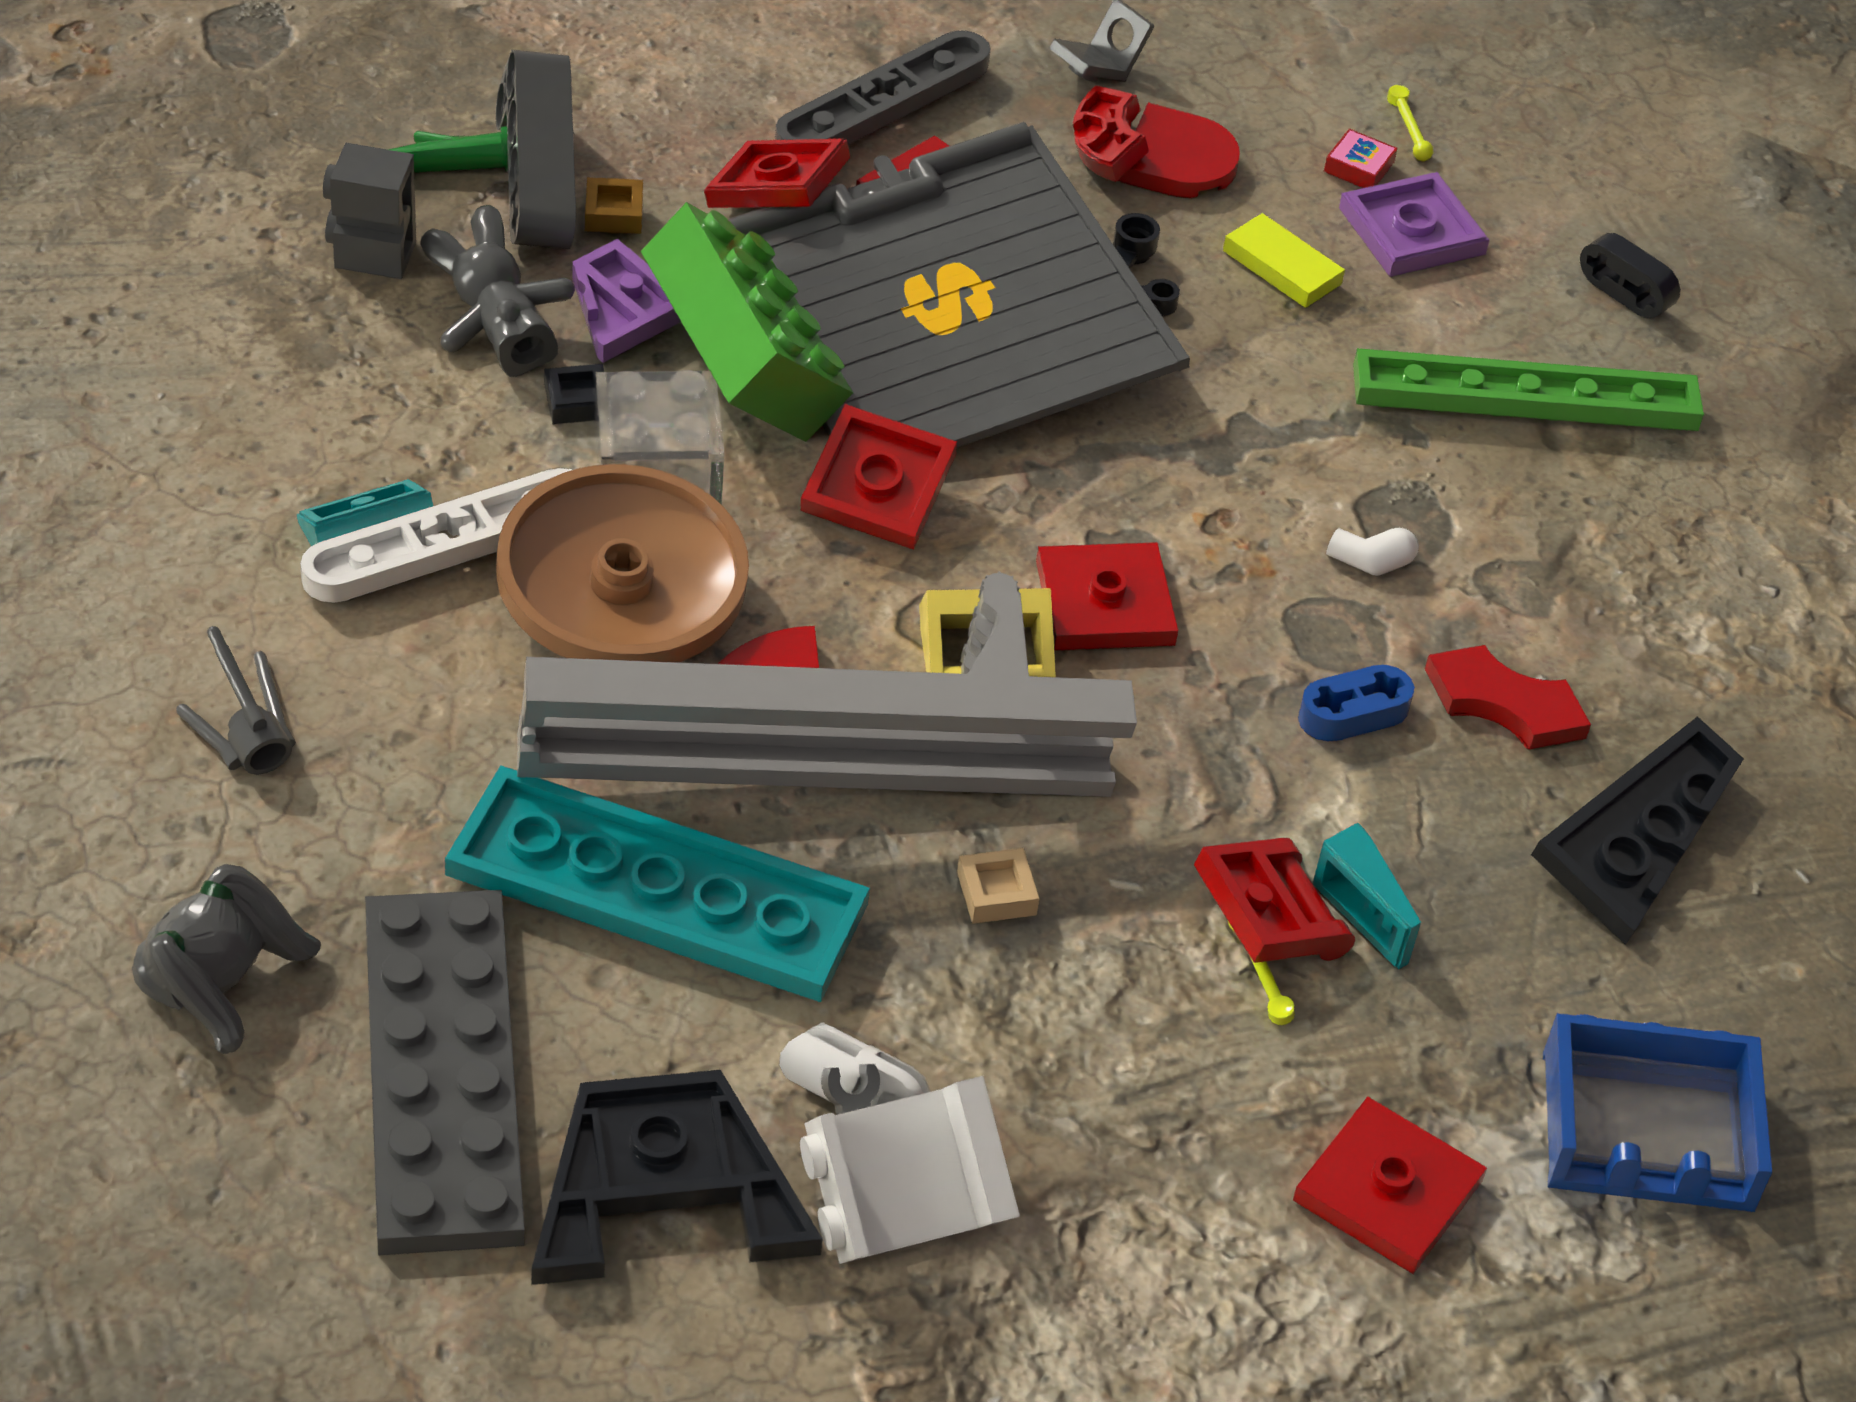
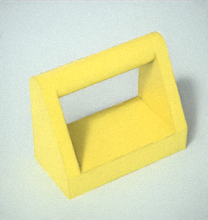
M1051 588L1019 589L1024 627L1031 628L1036 664L1028 665L1029 676L1056 677ZM980 589L926 591L919 605L920 630L926 672L961 674V666H943L941 629L969 628L974 608L980 601L978 597Z

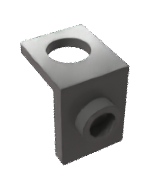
M1113 0L1090 44L1054 39L1049 49L1070 64L1069 69L1083 79L1097 82L1100 77L1126 81L1154 29V24L1122 0ZM1126 19L1132 25L1133 39L1126 49L1118 50L1112 42V31L1120 20Z

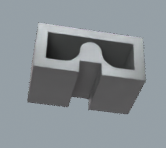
M345 142L336 165L329 164L327 166L323 180V197L331 199V210L328 214L325 228V240L327 243L333 244L334 268L402 279L416 245L414 154Z

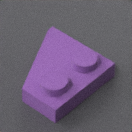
M616 239L573 261V283L597 358L602 363L681 322L649 265L620 240Z

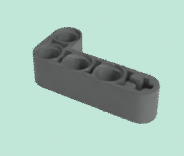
M511 50L499 84L496 100L497 130H500V127L507 126L510 240L512 244L570 249L576 225L570 58L568 55Z

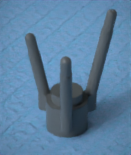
M211 626L207 630V635L242 709L237 711L229 720L228 740L186 704L178 705L176 712L194 731L221 754L229 770H235L243 765L244 769L250 774L259 775L273 771L284 764L290 757L292 747L296 741L286 726L266 654L262 651L256 652L254 654V661L267 711L256 704L220 629L216 626Z

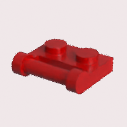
M1290 838L1206 846L1202 848L1194 866L1254 963L1317 954L1324 961L1338 959L1349 952L1354 946L1355 936L1343 920L1335 919L1300 865L1303 859L1302 854Z

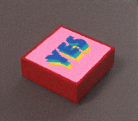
M1348 129L1326 157L1324 172L1362 188L1376 186L1394 164L1398 148Z

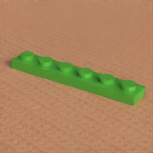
M1360 348L1356 350L1353 363L1356 404L1689 431H1699L1704 416L1697 375Z

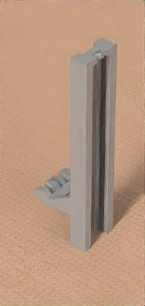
M998 571V573L986 575L985 579L982 580L978 596L980 601L974 608L968 632L969 639L967 644H964L961 655V674L526 657L523 701L517 733V777L1111 797L1116 784L1115 772H1111L1110 755L1113 750L1112 738H1132L1137 725L1132 680L1029 676L1021 594L1019 592L1020 586H1017L1018 581H1015L1013 576Z

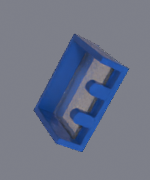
M1557 1013L1543 1051L1546 1071L1549 1149L1548 1188L1755 1212L1772 1174L1760 1037L1737 1035L1721 1030L1703 1031L1669 1027L1654 1022L1635 1023L1602 1019L1586 1014L1568 1015Z

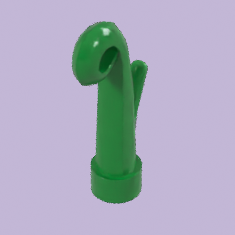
M507 126L500 127L501 132L473 136H451L416 131L414 133L415 144L387 149L414 154V173L505 168V172L508 171Z

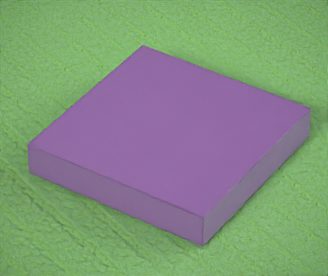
M1438 172L1353 190L1341 195L1339 209L1389 277L1486 255L1489 244L1488 237Z

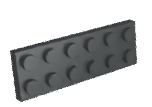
M502 890L365 896L378 1255L525 1246Z

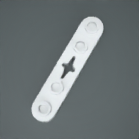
M557 468L546 470L319 542L309 547L302 556L300 565L303 588L311 597L319 601L341 602L497 552L502 526L517 502L537 485L572 469ZM448 530L452 536H459L450 539L445 533L438 534V532Z

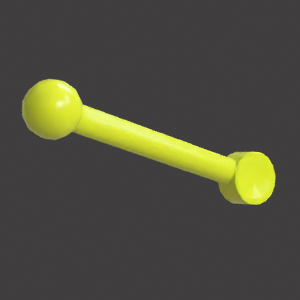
M1393 85L1389 88L1387 101L1397 106L1414 142V157L1418 161H1427L1432 157L1434 149L1429 141L1424 140L1407 103L1410 92L1404 86Z
M1267 961L1253 962L1270 1000L1267 1006L1269 1019L1277 1025L1290 1023L1295 1016L1294 1002L1291 998L1281 995Z

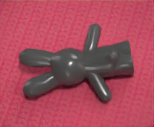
M482 205L476 209L471 219L475 246L466 250L448 232L433 228L422 235L420 244L425 255L452 276L461 300L472 306L443 333L440 341L442 348L447 352L455 353L484 328L488 339L493 345L503 372L509 377H517L550 362L558 354L557 339L551 328L539 315L535 305L571 299L574 295L575 287L572 281L567 278L521 283V273L513 255L505 249V233L501 214L497 208L491 205Z

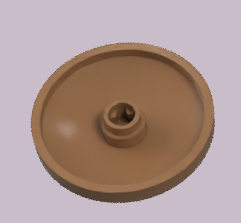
M627 464L582 467L564 472L537 485L518 501L508 514L499 535L496 560V577L499 592L513 619L530 637L542 646L560 656L574 659L679 663L701 653L718 641L736 620L744 602L749 571L748 551L743 535L733 517L714 497L700 487L676 475L658 469Z

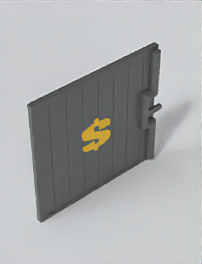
M1025 122L918 156L910 162L908 169L899 172L889 157L878 156L874 159V168L880 178L850 188L843 184L827 186L810 207H763L728 219L736 230L747 235L750 231H753L769 243L775 252V256L772 258L775 266L787 275L798 289L794 296L797 302L819 323L821 330L817 334L821 341L832 349L844 364L841 373L853 394L823 424L829 437L844 405L847 404L957 441L958 448L1166 374L1189 368L1190 357L1034 127H1028Z

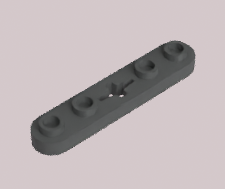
M970 31L946 33L786 113L778 119L775 129V140L843 139L847 140L849 145L983 76L989 67L991 51L989 42L983 36Z

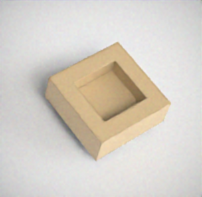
M1024 848L959 856L957 874L972 924L1037 915L1039 895Z

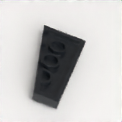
M1697 716L1541 839L1531 856L1626 945L1744 758Z

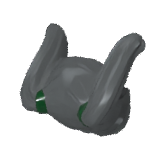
M224 864L215 868L210 877L203 882L200 892L170 908L160 922L151 928L147 938L137 948L132 972L135 983L142 992L153 1000L171 1008L180 1010L185 1007L212 1034L215 1049L223 1054L237 1051L241 1046L244 1038V1027L234 1006L223 993L238 984L248 969L256 962L261 949L290 961H305L318 954L321 949V942L305 932L292 919L272 891L256 876L241 866Z

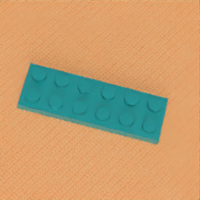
M502 765L498 768L445 857V876L487 890H502V895L818 1002L822 1001L868 906L870 887L538 777H517V770Z

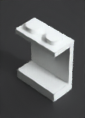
M983 1076L959 1081L940 1090L834 1115V1113L821 1115L804 1123L807 1136L800 1139L803 1164L811 1180L818 1178L825 1207L818 1209L820 1232L826 1248L829 1251L836 1249L840 1264L1020 1217Z

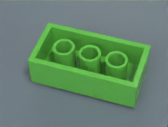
M686 202L641 250L643 257L729 404L807 442L853 394L841 373L844 368L842 360L821 341L817 334L821 330L819 323L806 309L799 305L794 297L798 292L797 287L787 275L777 269L772 261L775 252L760 235L753 231L745 235L736 230L734 225L718 211L711 210L707 214Z

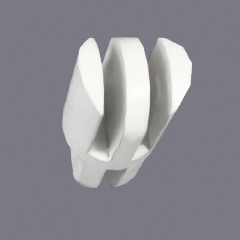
M820 1023L789 1041L780 1053L779 1066L784 1076L826 1100L828 1099L821 1087L823 1069L839 1067L841 1086L845 1092L851 1094L860 1086L859 1064H875L879 1071L880 1088L876 1097L871 1101V1106L931 1092L925 1077L912 1066L825 1023Z

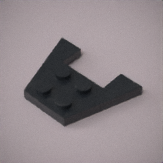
M721 1069L583 1082L579 1086L531 1268V1285L605 1278V1260L598 1216L739 1202L749 1263L821 1255L823 1238Z

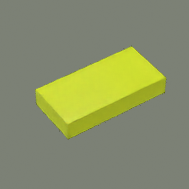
M1263 213L1225 236L1223 247L1225 253L1305 308L1342 285L1345 273L1344 268Z

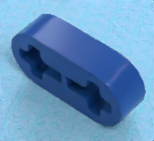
M1374 665L1319 679L1310 683L1304 690L1298 721L1301 728L1308 735L1327 742L1339 741L1389 728L1402 723L1408 716L1414 694V684L1404 671L1389 665Z

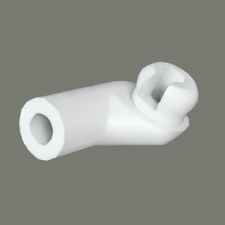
M1400 527L1387 530L1367 539L1338 528L1329 542L1326 555L1371 575L1380 576L1412 562L1417 555L1419 544L1418 539L1412 532Z

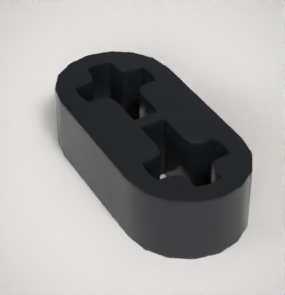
M1606 233L1584 247L1580 254L1581 269L1587 280L1637 315L1644 318H1654L1676 304L1680 298L1681 288L1674 272L1664 263L1623 236L1616 233Z

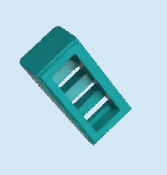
M1356 823L1323 842L1313 885L1394 966L1401 969L1409 964L1421 921L1367 831L1359 823Z

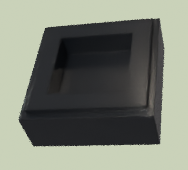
M603 364L544 369V386L552 424L611 419L612 403Z

